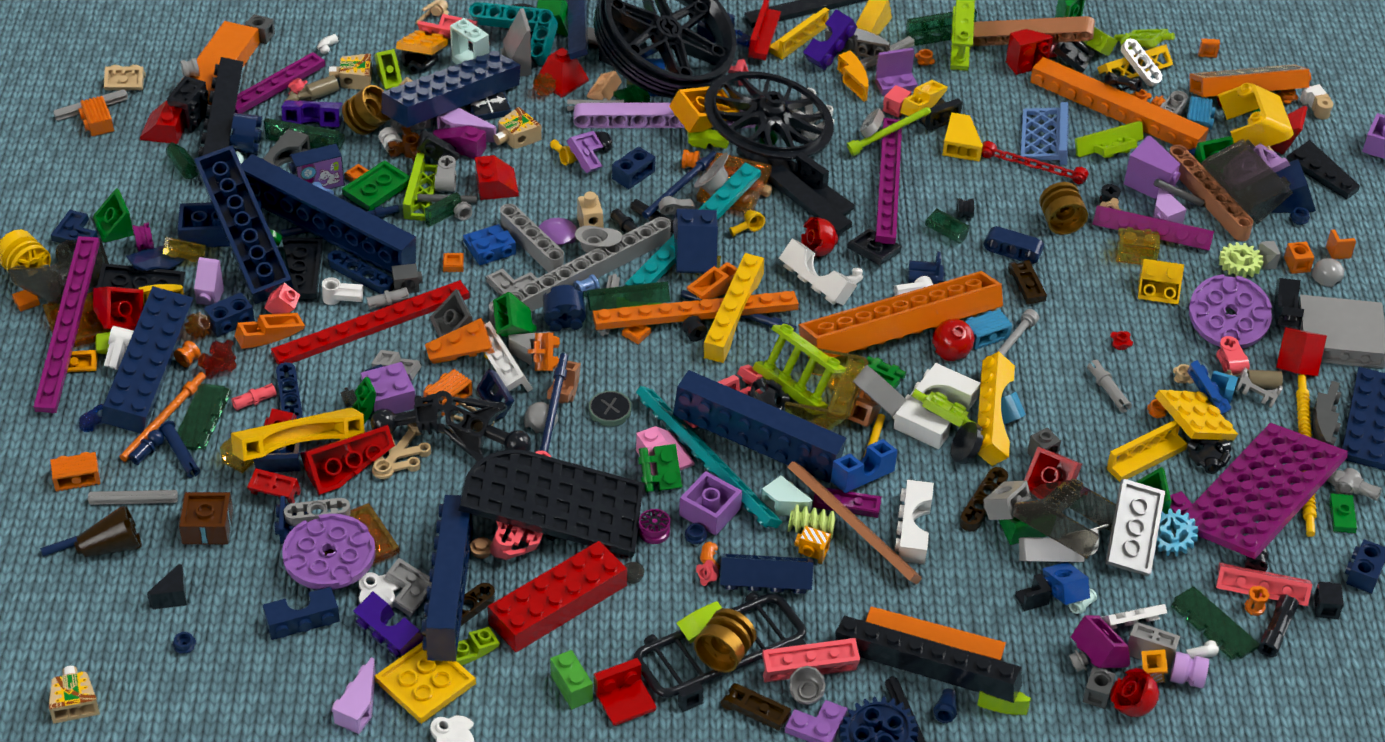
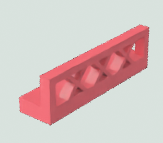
M1219 562V573L1216 588L1248 594L1252 586H1262L1268 590L1269 599L1279 600L1281 595L1287 594L1290 597H1295L1299 602L1298 605L1308 606L1312 589L1310 580Z
M856 638L763 650L762 657L765 667L763 679L764 682L790 679L793 672L804 666L816 668L822 675L854 671L857 669L860 661Z

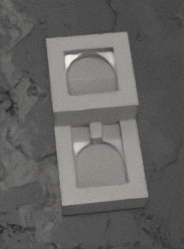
M380 350L371 363L372 367L380 364L384 367L402 362L410 381L414 379L421 368L420 361L402 359L399 352Z

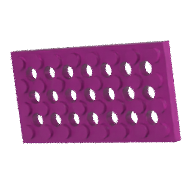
M1270 422L1185 513H1189V520L1195 519V526H1198L1197 534L1199 537L1256 559L1346 460L1347 450Z

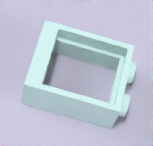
M465 18L450 25L451 54L454 63L458 65L463 61H469L477 56L489 53V34ZM468 40L473 43V52L468 48Z

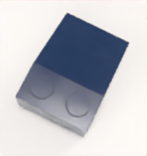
M677 208L673 220L676 273L704 274L713 266L717 268V210Z

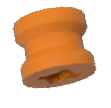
M684 149L682 168L686 169L687 167L693 168L696 166V162L700 159V151L690 152Z
M185 341L182 344V348H177L174 351L176 361L183 367H189L193 360H197L201 356L200 349L192 341Z

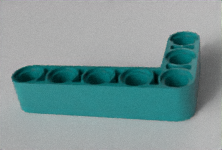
M475 2L470 5L469 14L473 20L477 21L478 25L510 28L519 10L524 8L530 31H533L531 58L535 64L544 65L551 54L558 27V22L550 10Z

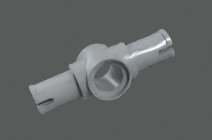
M1346 468L1344 471H1335L1327 479L1328 482L1332 483V486H1335L1338 494H1360L1378 501L1382 492L1381 487L1365 482L1360 473L1352 468Z

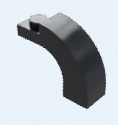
M1277 279L1274 301V316L1277 325L1299 327V319L1303 318L1304 309H1300L1298 305L1301 280Z

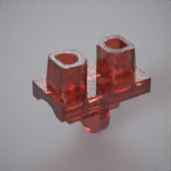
M228 339L223 344L215 340L210 347V354L213 355L210 356L202 353L199 356L198 366L206 370V377L212 379L219 371L223 372L226 370L231 372L236 368V356L231 349L233 341Z

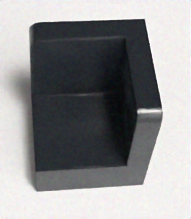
M1041 573L1034 575L1032 587L1016 591L1015 596L1023 610L1027 611L1049 605L1052 589Z

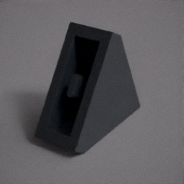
M178 564L147 592L150 608L154 610L187 605L183 565Z

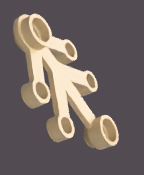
M416 423L408 424V431L399 443L388 451L389 455L386 459L382 455L375 461L372 467L374 477L387 479L396 471L408 469L411 472H415L420 469V460L417 457H410L407 461L395 463L397 459L417 454L421 457L430 456L431 445L424 442L418 446L406 448L415 436L421 435Z

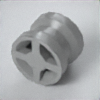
M191 58L190 61H180L183 77L200 76L196 58Z

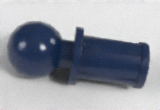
M160 430L149 432L147 440L142 439L138 447L128 455L129 459L134 464L139 465L145 457L155 452L154 447L163 444L165 440L164 434Z

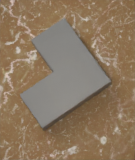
M503 268L486 276V282L500 296L537 279L530 272L514 280Z
M400 558L397 559L385 576V578L403 588L394 599L392 606L412 617L427 598V586L432 585L429 582V576Z

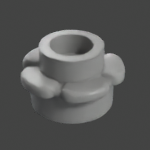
M467 202L457 204L453 210L454 216L462 221L468 220L472 216V206Z
M1074 650V653L1069 655L1071 662L1077 672L1083 669L1086 671V665L1089 662L1083 651L1078 653L1077 650Z

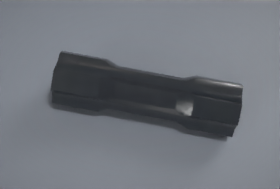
M1287 594L1280 596L1267 630L1264 632L1259 643L1258 650L1261 654L1267 655L1270 658L1277 656L1283 637L1299 604L1295 597H1290Z

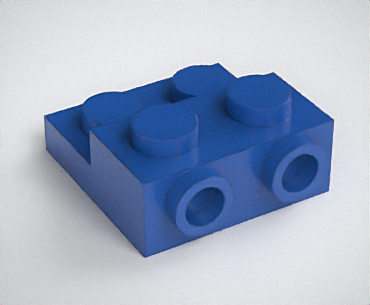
M500 224L463 235L465 245L479 266L516 254V242L508 230L504 231Z

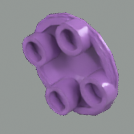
M550 218L539 225V228L557 245L574 243L576 240V226L565 218Z

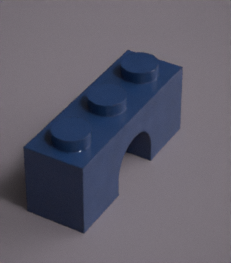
M327 587L308 592L310 603L306 608L300 610L290 608L287 605L286 599L263 604L264 618L271 640L340 622L338 605L332 588Z

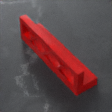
M770 0L763 1L750 39L748 57L765 61L781 15V11L769 9Z

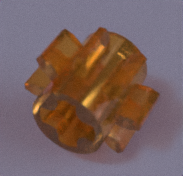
M539 73L533 81V89L537 91L536 94L542 97L544 94L550 96L555 90L556 80L552 79V75L548 73L544 75Z
M198 312L187 316L188 322L184 325L186 332L190 336L198 339L199 337L203 338L209 335L207 329L211 328V322L206 315Z

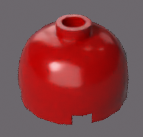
M811 217L805 222L804 228L807 229L805 234L801 235V243L815 253V257H823L829 254L838 242V236L833 224L828 220L818 217Z
M948 319L942 322L932 336V344H934L936 349L935 352L941 358L948 361L966 358L973 349L975 340L971 327L959 319Z
M1140 668L1130 669L1125 672L1127 676L1123 679L1118 678L1111 689L1110 699L1114 703V707L1124 715L1142 717L1151 712L1159 700V689L1157 682L1146 671Z

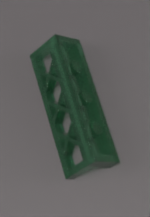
M974 9V22H976L977 11ZM953 12L907 19V37L911 36L914 39V46L951 40L952 33L948 31H952ZM915 36H920L923 38L915 39Z
M269 118L264 120L267 140L278 141L281 135L288 129L309 135V143L312 148L336 144L340 151L345 142V134H339V131Z
M668 281L583 291L584 297L588 299L589 311L670 302Z

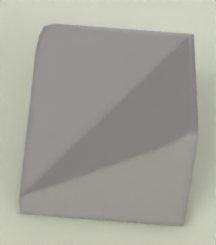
M1275 241L1260 242L1258 250L1260 251L1259 255H1263L1262 269H1276L1281 254Z

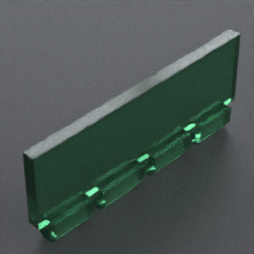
M211 384L199 385L177 431L188 450L206 449L225 408V404H227L232 393L229 388Z
M1194 586L1174 598L1171 607L1182 617L1187 616L1186 620L1199 632L1204 630L1203 635L1208 640L1215 641L1217 646L1221 645L1219 649L1231 660H1234L1237 656L1242 659L1258 649L1259 643Z

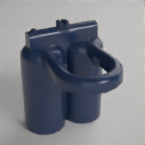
M937 251L935 262L909 260L908 283H914L916 279L922 276L930 277L933 285L944 282L945 273L944 266L941 265V252Z

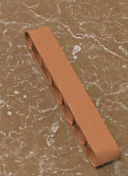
M1089 16L974 22L973 45H1008L1010 33L1024 29L1051 35L1053 37L1052 43L1090 41L1094 35L1095 20Z
M1181 145L1171 146L1169 154L1180 163L1179 172L1181 174L1179 180L1194 196L1205 201L1204 207L1234 239L1247 241L1250 238L1253 219L1185 147Z

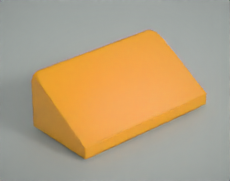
M96 350L72 351L67 373L97 371L98 353H96Z

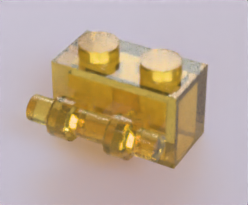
M1133 227L1118 229L1116 262L1141 265L1142 259H1158L1160 251L1159 232H1153L1151 229L1135 230Z

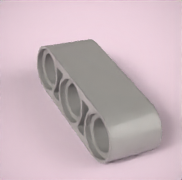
M867 365L852 381L891 416H894L906 401L898 391Z
M1021 537L1019 538V561L1084 562V538Z

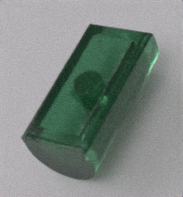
M171 142L166 148L167 156L185 179L196 177L198 173L195 172L196 164L185 148Z
M937 208L925 220L927 227L958 244L965 240L969 232V225Z

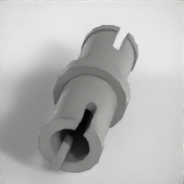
M407 287L390 292L386 290L383 294L366 297L369 310L409 299Z

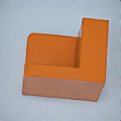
M1333 229L1330 230L1326 248L1332 259L1351 258L1356 240L1355 238L1340 239L1336 230Z

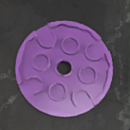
M1217 275L1206 279L1195 289L1189 303V317L1198 334L1211 344L1220 347V341L1223 337L1232 336L1238 340L1241 348H1247L1259 342L1266 335L1272 322V306L1266 293L1251 280L1241 276L1226 277L1224 275ZM1225 309H1233L1236 315L1226 314Z
M342 514L318 515V519L306 522V520L302 521L289 532L282 549L284 566L288 574L296 582L306 587L318 590L331 587L332 590L346 587L361 579L370 570L374 562V538L368 531L367 526L353 517ZM329 549L334 550L333 553L327 554V556L324 553V551H327Z

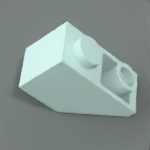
M779 476L762 488L761 500L777 516H790L791 510L796 505H799L800 512H802L805 506L808 507L809 513L812 511L813 500L809 495L800 491L791 481L786 480L782 476Z

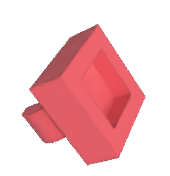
M745 59L737 60L736 66H731L728 73L749 71ZM738 80L739 86H743L742 82Z

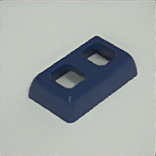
M488 369L477 386V392L482 400L501 402L505 397L504 403L507 405V410L497 415L495 418L497 420L506 416L515 400L498 373ZM495 383L499 387V390L496 393V395H494L492 391V388Z

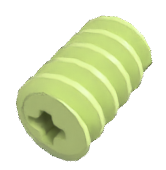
M796 505L791 510L788 532L791 531L793 526L796 533H799L801 528L804 530L805 526L827 533L830 532L832 539L836 520L834 511H831L829 516H826L825 509H822L818 515L816 508H813L811 513H809L808 507L805 506L802 512H800L799 505Z

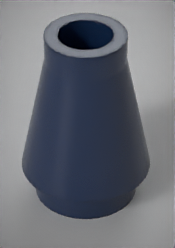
M944 689L933 709L935 718L939 722L950 723L957 716L956 692L953 689Z

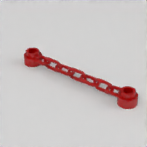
M984 141L982 144L981 156L984 158L994 156L1006 161L1016 162L1031 168L1072 178L1076 184L1086 182L1089 175L1088 170L1083 167H1076L1073 171L998 150L997 146L991 141ZM1006 154L1012 156V159L1006 158ZM1030 161L1037 163L1036 166L1031 165ZM1055 168L1060 169L1061 173L1054 171Z

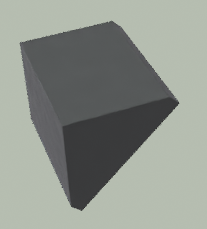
M457 289L429 317L439 337L473 322L472 316Z

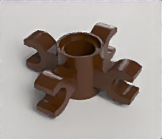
M401 127L403 132L402 142H388L389 149H393L389 150L388 153L390 157H397L400 153H403L405 157L412 158L414 164L416 154L421 153L417 150L419 135L411 132L410 127Z

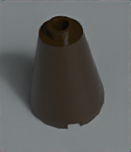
M124 505L79 534L74 545L79 555L83 554L84 557L138 549L142 547L139 533L136 532L135 521L129 509Z

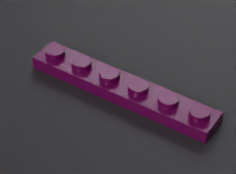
M312 52L242 91L237 96L235 113L246 112L288 88V85L297 78L302 80L325 67V60Z
M1099 205L1096 207L1092 224L1210 251L1214 234L1212 230Z

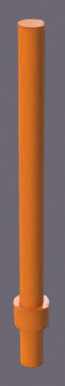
M199 372L192 381H188L173 401L119 456L122 461L126 462L130 458L128 455L138 447L142 439L147 440L149 432L157 430L188 396H192L198 390L197 387L206 379V375L203 372Z

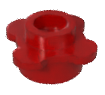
M1127 331L1112 332L1110 337L1113 338V347L1118 350H1126L1128 347H1131L1133 345V341L1130 339L1131 334Z

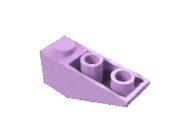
M461 108L437 116L438 129L471 126L486 131V142L495 143L493 136L496 134V126Z
M371 657L366 665L361 666L358 676L347 685L345 693L334 702L332 707L334 723L357 734H360L372 717L375 688L374 676L376 675L374 658Z

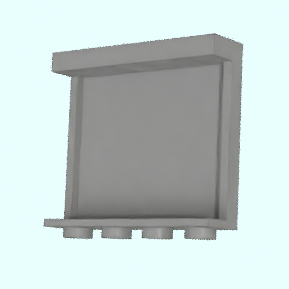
M1310 295L1299 296V308L1304 309L1303 318H1300L1301 330L1327 335L1321 363L1384 369L1385 320L1383 304L1381 302Z

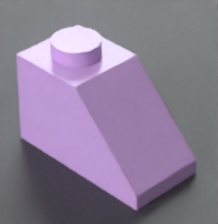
M1159 188L1153 218L1183 224L1186 208L1169 192Z
M199 258L194 286L197 304L209 306L220 300L224 292L220 260Z

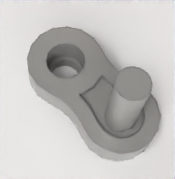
M671 196L662 198L658 204L660 213L664 215H675L677 208L695 209L691 199H677Z

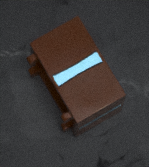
M185 492L179 524L182 544H228L233 515L230 492Z

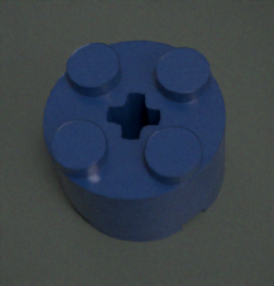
M234 113L230 146L233 145L235 151L258 155L259 143L257 141L261 142L262 130L259 128L262 126L263 117Z
M558 285L551 288V292L547 295L546 293L543 295L544 319L551 331H560L562 328L577 330L583 326L582 323L586 319L584 294L580 289L577 291L571 285Z

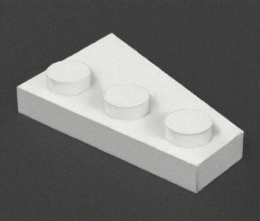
M1162 604L1107 615L1101 618L1111 629H1115L1119 623L1130 626L1142 618H1146V622L1159 620V615L1167 613L1166 605Z

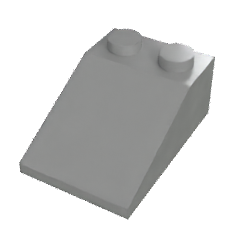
M521 8L503 39V48H500V54L513 59V61L521 65L520 76L531 75V32L525 10Z

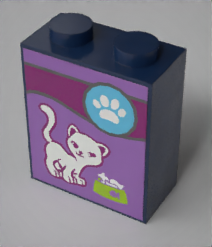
M336 144L290 155L291 163H288L291 174L310 183L320 182L326 189L345 185L342 155Z

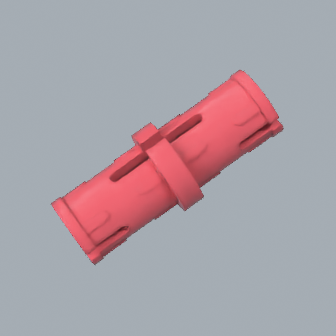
M270 383L255 390L252 388L243 395L233 397L231 402L234 409L238 411L253 404L256 406L263 400L277 396L274 385Z

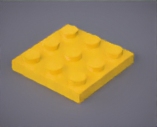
M1158 390L1155 395L1156 399L1191 439L1234 440L1238 435L1233 429V425L1220 414V410L1211 404L1208 396L1203 392Z
M423 642L374 676L375 682L420 724L476 685V678L457 661H429L427 659V651H423Z

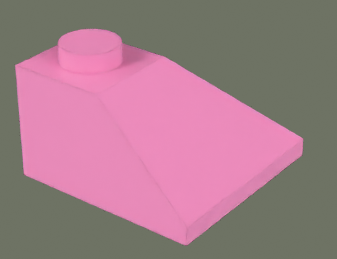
M657 426L636 433V451L638 454L640 448H648V455L654 456L653 448L655 446L676 444L680 471L694 466L695 462L674 433ZM650 464L651 474L657 475L656 464Z

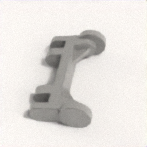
M1244 367L1235 390L1239 391L1242 385L1244 386L1242 394L1246 395L1250 389L1263 396L1260 403L1265 405L1268 399L1271 400L1268 407L1272 408L1283 386L1279 385L1278 388L1273 390H1264L1250 381L1247 373L1248 369Z

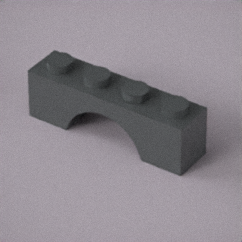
M288 129L262 159L278 167L291 162V154L310 150L309 135Z

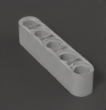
M504 204L501 206V227L505 231L508 230L512 238L547 272H551L564 265L563 250L516 205Z

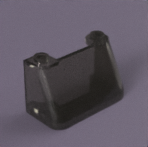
M1241 139L1207 157L1201 162V165L1244 209L1253 221L1258 224L1293 192L1289 188L1291 183L1284 176L1280 178L1254 151L1256 147L1248 139L1246 141Z
M99 238L100 245L88 289L98 284L102 263L109 264L101 238ZM77 239L66 240L57 246L55 253L58 263L50 267L49 265H42L40 267L26 268L23 265H17L8 269L12 282L50 304H61Z

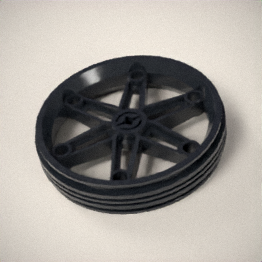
M598 0L594 14V33L601 51L609 63L623 77L647 92L674 99L678 90L711 86L716 80L725 76L733 64L737 47L736 33L728 13L718 0H676L685 7L673 13L666 0H654L661 16L657 14L652 0H642L644 9L625 3L622 0ZM689 15L691 19L681 26L677 20ZM614 20L639 33L640 36L628 45L618 31ZM699 21H702L711 33L715 44L690 29ZM649 38L654 43L644 49L640 47ZM670 48L674 50L680 67L677 66ZM659 51L669 71L655 66L644 58ZM687 55L708 62L715 67L706 74L692 76L693 73L690 69Z

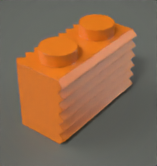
M103 96L81 100L82 108L78 109L80 118L83 120L85 131H89L91 137L114 132L113 121Z
M453 369L449 373L442 374L440 379L433 385H427L423 391V397L436 394L439 391H447L453 397L466 399L472 395V381L465 377V375H462V373H459V371H456V369ZM447 399L442 401V405L446 404Z
M83 452L80 455L60 456L50 460L55 491L57 492L59 490L63 491L64 489L81 488L82 486L99 485L101 483L96 452Z

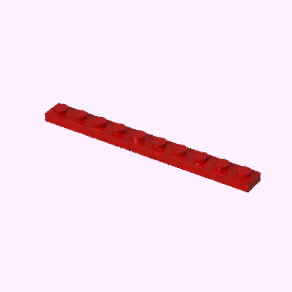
M459 280L271 348V354L278 365L284 362L294 363L434 312L455 289L459 290L463 300L469 299L470 293L462 281Z

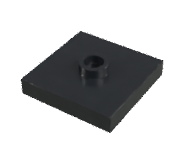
M868 229L849 241L847 248L881 265L898 254L902 246L896 242L895 244L875 242L876 232Z

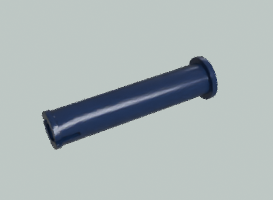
M165 421L159 426L158 430L164 434L185 470L187 477L193 478L191 471L196 477L200 473V468L176 431L175 423L173 421Z

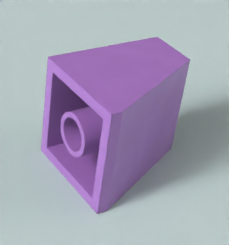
M1148 135L1130 154L1124 185L1157 199L1159 188L1154 186V181L1160 179L1175 186L1181 174L1179 172L1180 163L1155 139Z

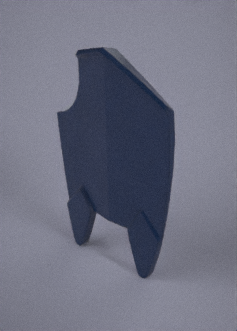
M163 245L154 249L126 255L134 269L148 271L151 269H170L187 259L189 254L173 255L168 252L171 245Z

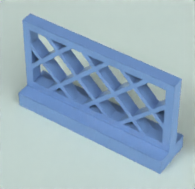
M1061 102L1060 108L1023 109L1021 156L1039 161L1060 160V165H1068V102ZM1057 114L1053 118L1047 117L1048 115ZM1027 115H1036V117L1031 119ZM1040 120L1046 121V122H1045L1044 124H1042V125H1040L1039 123H1037V122L1040 121ZM1050 125L1055 127L1051 131L1047 129ZM1034 126L1036 129L1030 131L1028 128ZM1041 131L1045 133L1042 137L1037 135ZM1050 137L1055 139L1051 143L1046 141ZM1030 138L1035 139V141L1032 143L1028 142L1027 140H1029ZM1039 144L1045 145V146H1044L1043 148H1041V149H1039L1038 147H1036V146L1039 145ZM1051 149L1056 153L1047 154L1046 151ZM1030 150L1035 152L1034 154H1025Z

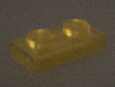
M165 237L162 254L197 262L200 257H205L206 245Z

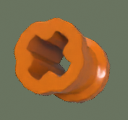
M1252 586L1248 592L1249 599L1246 600L1244 606L1249 614L1259 616L1264 613L1266 608L1265 602L1268 601L1270 595L1265 587Z

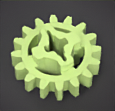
M1236 242L1235 246L1229 243L1228 247L1224 246L1222 251H1220L1219 265H1223L1222 270H1228V275L1234 273L1235 277L1242 275L1244 278L1247 275L1254 277V274H1259L1260 269H1262L1263 255H1259V250L1254 251V246L1248 247L1246 243L1240 245Z

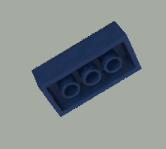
M257 200L259 207L262 211L261 200ZM211 202L180 203L178 219L180 248L230 246Z

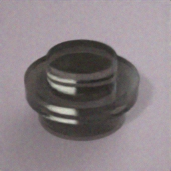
M346 387L340 394L348 408L353 406L357 397L353 389L349 391L348 387Z
M629 562L624 565L627 568L628 583H638L643 578L644 567L641 564Z

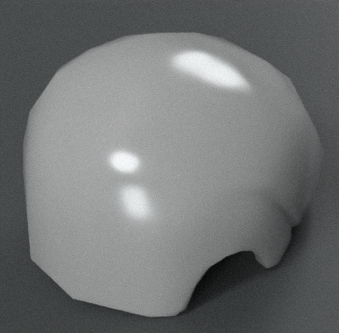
M1323 258L1315 264L1312 270V277L1323 286L1333 287L1338 281L1341 283L1344 278L1345 269L1339 261L1332 258Z
M536 402L530 405L523 419L525 427H531L535 433L544 432L549 404ZM556 413V418H555V422H554V427H555V425H556V423H557V421H558V414H557V413Z
M804 666L791 674L790 693L798 703L811 705L817 703L823 697L825 680L816 668Z

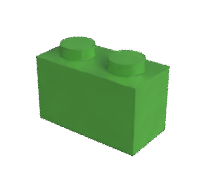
M569 650L550 658L551 677L571 710L592 702L593 683L574 652Z

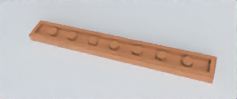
M793 461L788 465V468L909 581L915 584L921 581V576L807 470Z

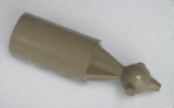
M331 75L305 85L298 94L291 91L285 100L313 101L339 91V84L335 76Z
M1249 369L1247 371L1250 381L1262 389L1273 390L1278 388L1279 385L1282 386V371ZM1227 370V372H1225V374L1238 377V383L1239 376L1241 373L1233 375V373H1231V370Z

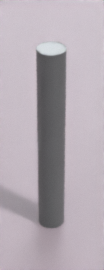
M1160 179L1154 181V186L1199 207L1204 205L1205 201Z
M417 194V202H467L477 204V196Z

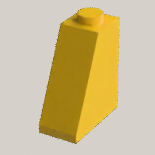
M868 0L856 23L857 28L879 35L892 18L889 0Z
M951 112L942 155L980 162L983 145L971 117Z

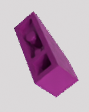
M475 127L436 129L432 133L456 147L457 153L473 159L480 157L486 150V131Z

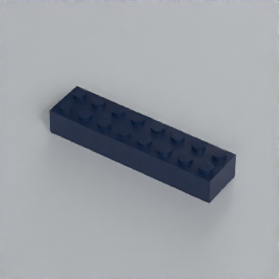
M491 51L488 54L477 56L469 61H463L458 65L450 66L447 69L436 71L428 76L420 77L417 80L406 82L403 85L392 87L382 92L381 113L405 127L413 126L518 86L520 83L521 65L513 61V59L500 54L498 51Z
M233 145L195 158L194 161L198 174L254 303L258 304L268 300L270 293L283 283L293 289L291 277Z
M152 286L103 405L101 423L137 433H142L146 429L174 358V351L178 348L190 317L193 297Z
M690 370L687 371L677 386L673 410L674 416L773 458L778 462L789 465L792 461L796 462L817 479L828 483L831 482L833 461L842 457L846 437Z
M445 495L444 503L439 504V517H441V520H437L436 532L439 533V536L434 538V550H437V552H432V566H434V569H430L429 582L432 585L427 586V600L430 601L425 603L424 616L427 619L422 621V634H426L423 637V651H427V659L429 661H456L470 545L473 534V514L458 511L461 495Z

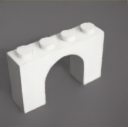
M935 363L931 369L926 370L922 381L916 383L913 391L916 388L926 395H929L931 392H940L951 403H960L969 410L978 399L981 383ZM908 394L905 397L906 401L893 416V419H895L893 429L940 449L949 437L951 422L929 412L922 407L921 401Z

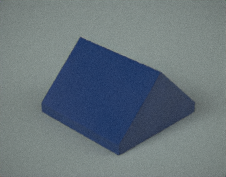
M301 442L276 449L264 457L253 459L255 468L273 473L301 471Z

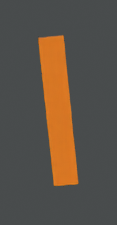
M872 606L866 618V622L1000 661L1005 649L1006 642Z

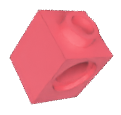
M895 85L884 96L883 111L899 118L903 114L900 113L903 100L911 96L912 92Z
M283 283L270 293L264 308L272 314L290 313L295 309L300 294Z

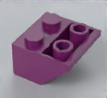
M1084 615L1070 636L1075 641L1077 648L1085 652L1091 658L1092 664L1098 668H1128L1130 665L1129 646L1099 615Z

